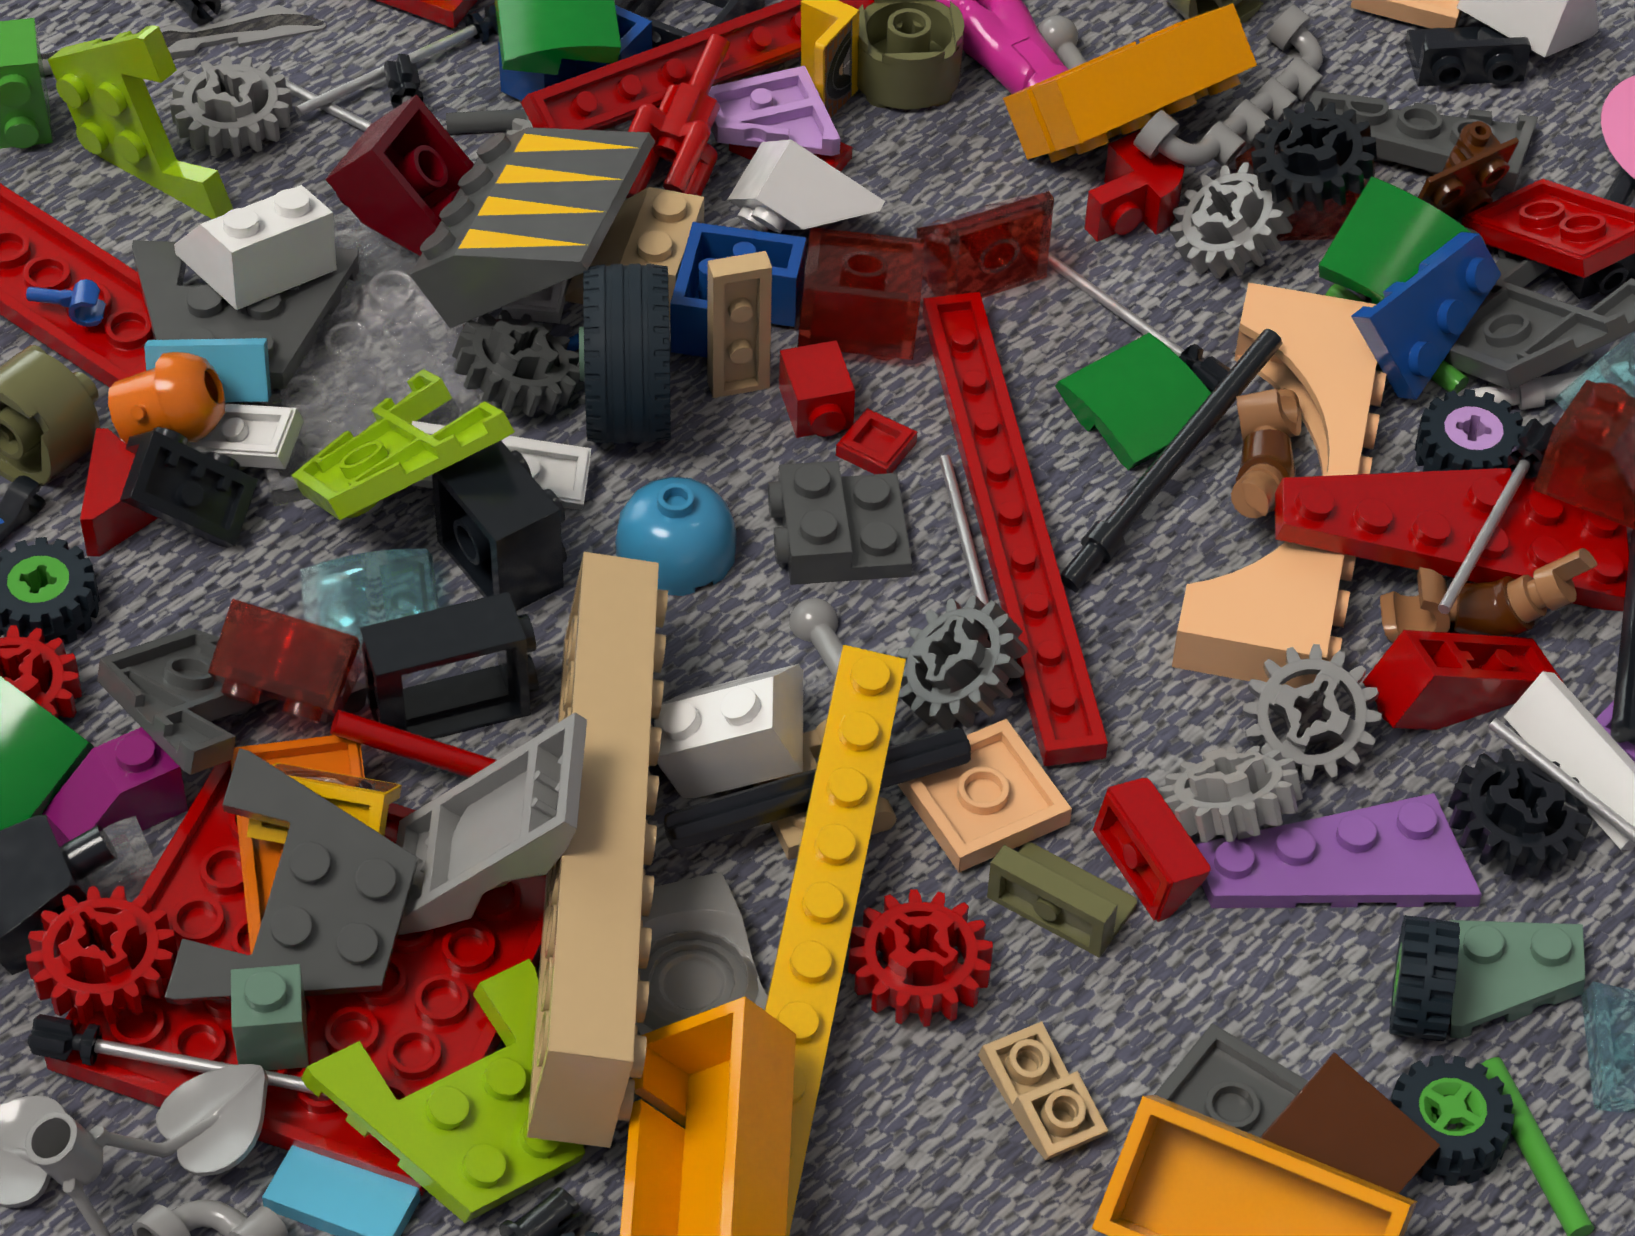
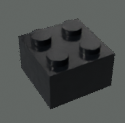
M499 441L432 474L437 541L483 597L509 592L515 610L518 611L564 587L563 563L567 561V554L562 543L561 523L565 521L564 509L560 500L551 489L543 490L535 481L526 460L517 450L511 452L502 441Z

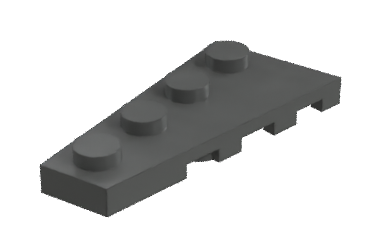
M1314 91L1309 101L1313 103L1315 111H1323L1329 102L1335 103L1336 114L1342 115L1350 109L1355 110L1357 123L1368 121L1370 124L1371 137L1376 138L1377 161H1393L1420 168L1431 175L1443 171L1452 149L1456 146L1462 129L1468 124L1482 121L1490 126L1493 135L1500 144L1515 137L1519 140L1508 162L1510 166L1509 171L1495 187V189L1510 192L1514 191L1538 121V117L1519 115L1517 124L1492 121V111L1469 109L1467 118L1446 116L1437 113L1436 105L1415 102L1412 106L1395 110L1389 109L1385 99Z

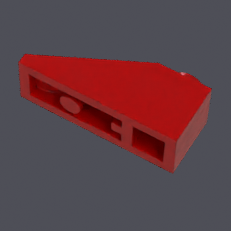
M1403 630L1364 679L1363 684L1366 688L1377 687L1379 692L1378 698L1375 700L1377 710L1382 714V718L1391 724L1392 728L1438 730L1516 703L1542 671L1555 673L1562 682L1563 680L1533 638Z

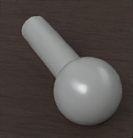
M1053 15L1045 18L1038 25L1037 28L1068 69L1086 62L1076 47L1078 31L1070 19L1061 15Z
M819 598L805 599L792 610L789 619L790 629L798 638L812 642L835 679L843 648L841 641L835 634L838 628L837 613L831 604Z

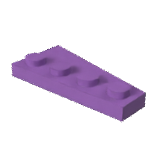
M1434 793L1260 830V835L1251 836L1240 840L1236 838L1232 842H1227L1225 838L1208 841L1207 843L1195 844L1211 867L1210 874L1202 883L1211 908H1295L1297 903H1331V907H1357L1358 903H1395L1396 907H1423L1424 902H1455V907H1479L1482 896Z

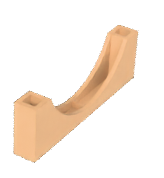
M1248 282L1234 360L1238 361L1264 329L1276 332L1281 337L1283 343L1258 375L1275 389H1289L1298 396L1301 419L1316 447L1322 476L1370 474L1373 457L1362 456L1361 453L1362 448L1374 449L1380 414L1368 413L1369 406L1381 407L1387 374L1376 371L1378 362L1351 315L1363 306L1374 307L1376 304ZM1285 541L1270 554L1240 570L1214 579L1187 584L1177 630L1172 667L1245 681L1256 679L1267 682L1269 678L1264 670V662L1270 659L1280 667L1287 665L1286 650L1290 647L1296 650L1300 659H1309L1313 644H1320L1322 660L1331 661L1333 656L1341 650L1342 644L1341 637L1330 636L1332 626L1344 628L1350 591L1338 589L1340 580L1352 581L1356 557ZM1317 675L1297 676L1284 684L1297 688L1313 683Z

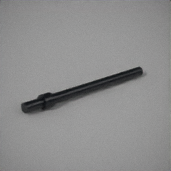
M1270 329L1262 331L1105 521H1096L1081 539L1082 549L1060 574L1065 587L1075 593L1078 592L1102 562L1109 563L1124 546L1125 540L1123 536L1237 400L1236 396L1242 394L1281 347L1283 342L1276 332Z

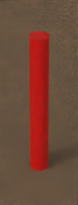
M342 710L336 712L330 731L332 735L467 778L497 761Z

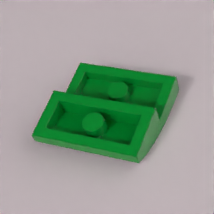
M495 0L503 70L558 75L562 59L609 64L618 61L621 42L614 0Z
M1371 176L1319 263V277L1370 297L1373 304H1378L1384 299L1383 291L1396 281L1406 282L1418 273L1419 263L1460 232H1472L1420 198Z
M1150 333L1063 378L1055 385L1079 423L1088 432L1097 428L1117 459L1128 471L1160 454L1211 394L1188 365Z
M1 676L0 830L41 815L94 748L86 739Z

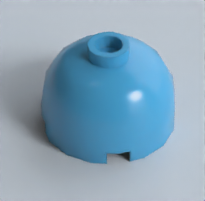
M667 477L654 480L638 489L621 510L615 541L616 556L659 563L658 589L668 590V595L684 596L695 593V588L705 586L712 581L714 585L724 579L733 566L737 545L735 522L728 504L709 485L684 477Z

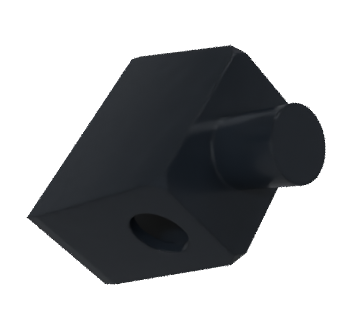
M37 815L0 830V964L11 975L28 969L26 955L32 953L28 935L31 931H44L41 919L42 912L47 910L60 915L65 911L62 897L67 894L75 898L78 903L86 901L88 888L91 887L87 876L118 859L111 840L100 825L94 826L72 840H69L46 815Z

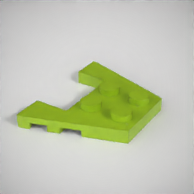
M147 26L136 34H132L131 31L119 33L112 40L104 42L99 38L63 47L48 59L56 79L57 92L63 101L66 102L77 127V138L87 151L105 159L211 219L225 215L228 211L233 210L218 170L181 162L176 159L143 80L162 83L177 71L159 26Z
M423 369L407 381L412 392L395 405L392 398H386L371 410L376 421L355 437H353L350 431H345L291 476L303 496L338 520L346 517L355 518L371 510L378 501L507 438L515 431L504 411L485 401L432 435H428L411 425L412 421H418L452 399L442 378Z
M530 959L480 982L473 993V996L506 1047L400 1100L395 1098L360 1041L307 1066L301 1077L305 1086L316 1096L320 1097L324 1093L348 1114L345 1121L364 1137L371 1134L400 1159L397 1165L464 1223L558 1175L580 1162L585 1154L583 1144L527 1137L538 994V977L535 966Z

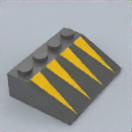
M532 127L525 128L508 137L505 133H498L490 137L478 148L476 153L479 157L472 169L459 180L458 185L460 189L455 198L440 212L441 222L435 232L420 246L422 254L409 275L448 327L453 328L584 273V271L589 269L648 157L655 140L649 132Z

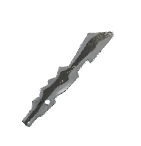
M276 5L194 30L174 23L160 30L172 59L196 56L202 47L237 40L239 47L321 31L325 29L326 23L289 8ZM132 29L131 32L132 34L139 33L140 30ZM106 34L99 38L104 42L112 40L118 34ZM77 41V42H73V43H71V44H69V45H67V46H71V45H75V44H79V43H83V42H87V41ZM59 50L41 54L45 76L53 74L48 59Z

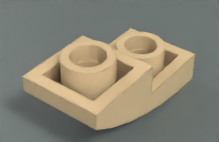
M1042 1021L982 1046L978 1054L982 1064L1028 1139L1045 1161L1107 1134L1108 1129L1078 1071L1071 1074L1068 1073Z

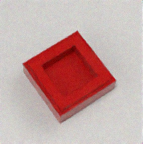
M867 408L836 444V456L873 474L892 473L916 445L918 432Z

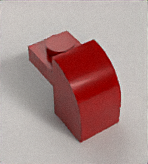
M1141 130L1108 144L1105 184L1088 191L1084 229L1097 242L1116 233L1118 235H1125L1134 230L1141 222H1144L1157 235L1167 229L1176 218L1173 210L1179 207L1184 165L1172 161L1161 153L1153 159L1148 158L1133 145Z

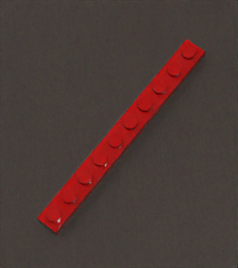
M980 292L923 298L922 315L1000 605L1023 631L1018 639L1027 647V653L1017 658V661L1025 670L1024 675L1020 679L1043 765L1045 767L1106 759L1108 741Z

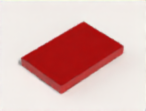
M1540 179L1461 218L1462 225L1477 231L1487 245L1583 278L1635 253V208L1545 179Z

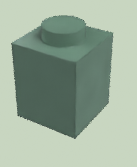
M300 964L232 969L231 1019L238 1064L260 1065L266 1071L309 1066L307 1007Z

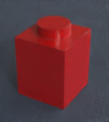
M837 340L780 350L779 389L796 438L810 435L827 437L841 430L850 429L854 424L855 389Z

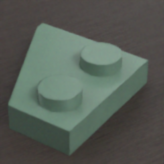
M1449 920L1458 922L1460 926L1458 968L1450 1015V1038L1461 1039L1472 1035V1027L1504 1016L1509 1023L1532 1014L1538 1006L1544 1004L1556 1005L1583 994L1585 985L1583 924Z

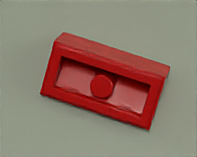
M1139 778L1108 787L1093 832L1152 919L1160 922L1170 918L1206 880L1210 874L1211 867L1151 780Z

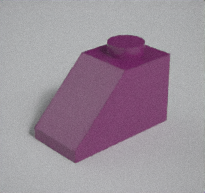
M140 727L94 747L49 803L42 815L48 816L69 840L74 839L96 825H100L112 844L117 843L188 811L181 768Z

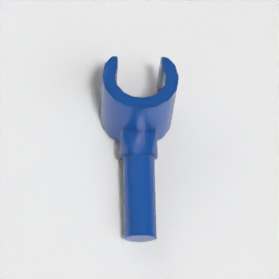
M88 279L78 281L73 290H55L30 286L26 291L28 301L69 307L68 313L72 321L87 327L96 326L102 322L106 306L104 301L98 299L99 287L95 282Z

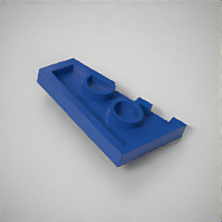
M1460 232L1419 263L1418 273L1406 282L1396 281L1385 289L1382 301L1374 307L1363 306L1351 315L1382 371L1387 374L1386 378L1398 398L1417 400L1501 276L1479 233Z

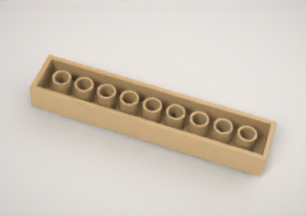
M584 552L564 638L558 722L576 712L587 719L577 830L566 851L546 874L527 1137L610 1148L617 1121L629 1122L631 1117L635 1080L629 1079V1077L641 1079L644 1069L647 1038L646 1036L637 1035L638 1027L635 1023H644L648 1006L649 981L640 980L638 968L646 969L649 961L652 928L643 927L641 916L648 917L650 914L654 893V876L645 875L643 865H651L654 857L657 826L648 824L646 815H654L659 790V776L650 775L648 767H656L660 751L662 730L651 725V718H659L664 681L653 679V672H661L666 646V635L656 634L655 629L656 627L662 628L664 625L668 602V590L658 589L659 563L590 552Z

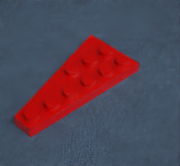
M1621 464L1542 466L1543 469L1537 477L1532 479L1524 478L1467 581L1476 583L1492 582L1505 576L1517 579L1523 575H1529L1533 578V573L1536 569L1574 551L1585 548L1591 553L1598 565L1572 578L1576 589V600L1573 604L1601 610L1623 611L1629 550ZM1510 468L1285 477L1282 478L1275 492V539L1419 570V567L1428 568L1443 576L1454 578L1513 472Z

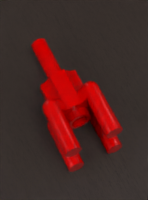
M716 34L710 35L689 83L681 82L679 85H669L659 108L650 103L642 104L638 108L628 132H649L655 143L626 199L646 189L660 157L673 163L663 184L665 190L702 196L718 159L717 151L707 141L720 110V104L708 94L730 47V42L726 38Z

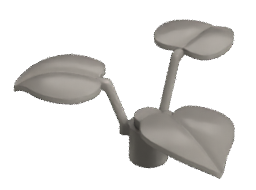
M254 1064L226 1066L203 1073L181 1084L164 1100L156 1114V1126L159 1132L167 1139L163 1143L111 1133L102 1125H96L88 1132L68 1115L67 1110L56 1100L46 1096H25L1 1104L0 1206L17 1208L35 1202L44 1194L52 1177L63 1186V1191L72 1198L95 1236H111L83 1191V1186L93 1182L101 1173L103 1168V1147L107 1145L161 1158L169 1157L177 1152L178 1161L181 1166L189 1173L198 1176L218 1175L228 1171L249 1155L261 1133L268 1087V1075L265 1069L260 1065Z

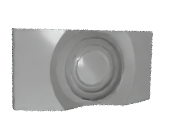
M576 712L399 821L396 844L418 857V865L398 935L427 931L471 919L483 894L487 891L505 886L512 880L546 875L566 851L577 830L587 719Z
M718 872L655 886L650 914L648 917L641 916L643 927L652 928V940L647 968H638L640 980L649 981V998L644 1023H635L638 1027L637 1035H643L744 996L765 1010L767 994L760 982L752 959L742 914L723 874Z

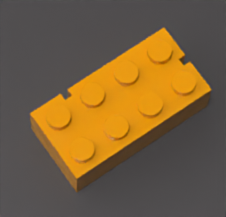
M1232 3L1177 22L1140 38V43L1138 44L1135 41L1004 97V103L1027 160L1048 154L1051 163L1076 153L1079 155L1109 143V138L1121 133L1125 135L1143 128L1160 110L1170 115L1197 104V99L1206 95L1212 96L1241 84L1237 74L1257 66L1234 4Z
M744 996L640 1035L647 1038L644 1069L641 1079H632L635 1080L634 1093L642 1099L633 1102L629 1120L620 1236H786L796 1033Z
M1147 1095L1142 1096L1092 1229L1108 1236H1404L1417 1201L1159 1096Z

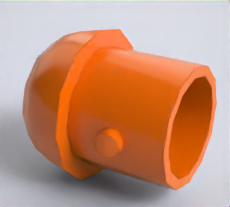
M163 353L155 362V368L115 381L108 392V407L112 423L120 438L126 444L130 436L152 431L156 427L176 431L184 435L189 442L196 443L214 430L225 414V394L214 367L205 358L190 353Z

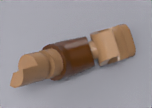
M1285 388L1236 396L1243 447L1240 469L1231 492V500L1235 509L1241 515L1248 518H1260L1274 511L1275 492L1282 478L1296 477L1290 437L1299 436L1301 433V409L1296 393Z
M1581 548L1536 569L1533 573V578L1529 575H1523L1517 579L1505 576L1492 582L1465 583L1448 614H1442L1438 610V605L1447 591L1446 580L1441 574L1432 569L1419 567L1417 574L1418 596H1404L1395 591L1380 596L1383 629L1387 639L1391 642H1394L1403 630L1447 633L1449 628L1452 632L1462 634L1513 637L1531 630L1535 625V620L1546 615L1547 607L1552 611H1556L1575 602L1576 589L1572 578L1594 568L1598 564L1589 551Z

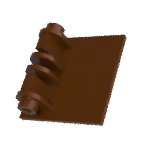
M1476 121L1466 125L1462 129L1456 146L1452 149L1443 171L1426 179L1418 198L1453 219L1460 216L1464 217L1466 214L1492 203L1491 195L1498 182L1509 171L1510 166L1508 162L1519 140L1515 137L1500 144L1488 124Z

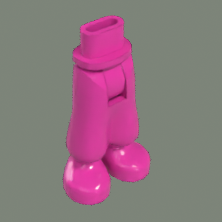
M936 0L949 8L951 1L959 8L964 19L963 51L986 68L1011 94L1069 70L1041 35L1022 0Z

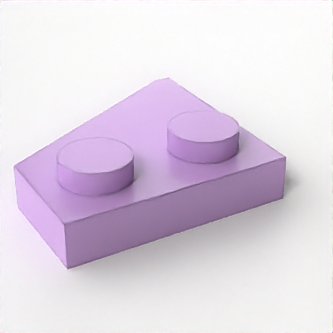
M805 66L711 87L708 95L716 99L720 104V110L711 128L717 143L759 147L762 142L791 139L813 154L829 156L840 154L841 138Z

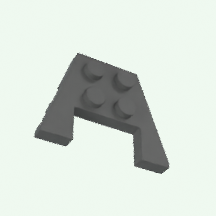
M133 240L132 243L134 263L150 317L154 340L267 338L271 389H285L316 341V329L326 314H333L341 301L342 288L348 279L354 281L360 270L359 249L336 248L337 270L301 284L299 290H286L236 310L210 285L182 286L186 263L175 254L174 244L176 242Z
M1498 248L1497 251L1500 259L1496 262L1501 276L1444 360L1457 370L1513 390L1634 332L1635 279H1629L1593 308L1585 310L1525 289L1526 285L1550 267Z
M188 628L100 658L97 678L100 685L179 767L190 775L233 759L236 736L211 723V721L230 714H245L252 706L274 698H280L322 722L329 723L333 721L338 710L348 713L360 711L365 706L367 697L366 685L347 679L342 689L318 681L319 669L301 663H295L284 668L271 666L261 662L263 654L261 650L193 628Z
M239 748L222 804L223 810L227 813L289 828L253 953L245 955L182 939L165 994L166 1002L174 1005L193 1004V1001L227 999V1002H230L232 969L300 964L305 996L382 991L417 869L418 857L252 752Z

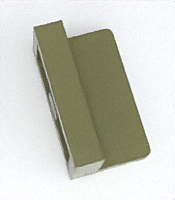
M1031 842L1024 844L1019 852L1003 845L990 862L987 898L1099 958L1137 906V899L1134 896Z

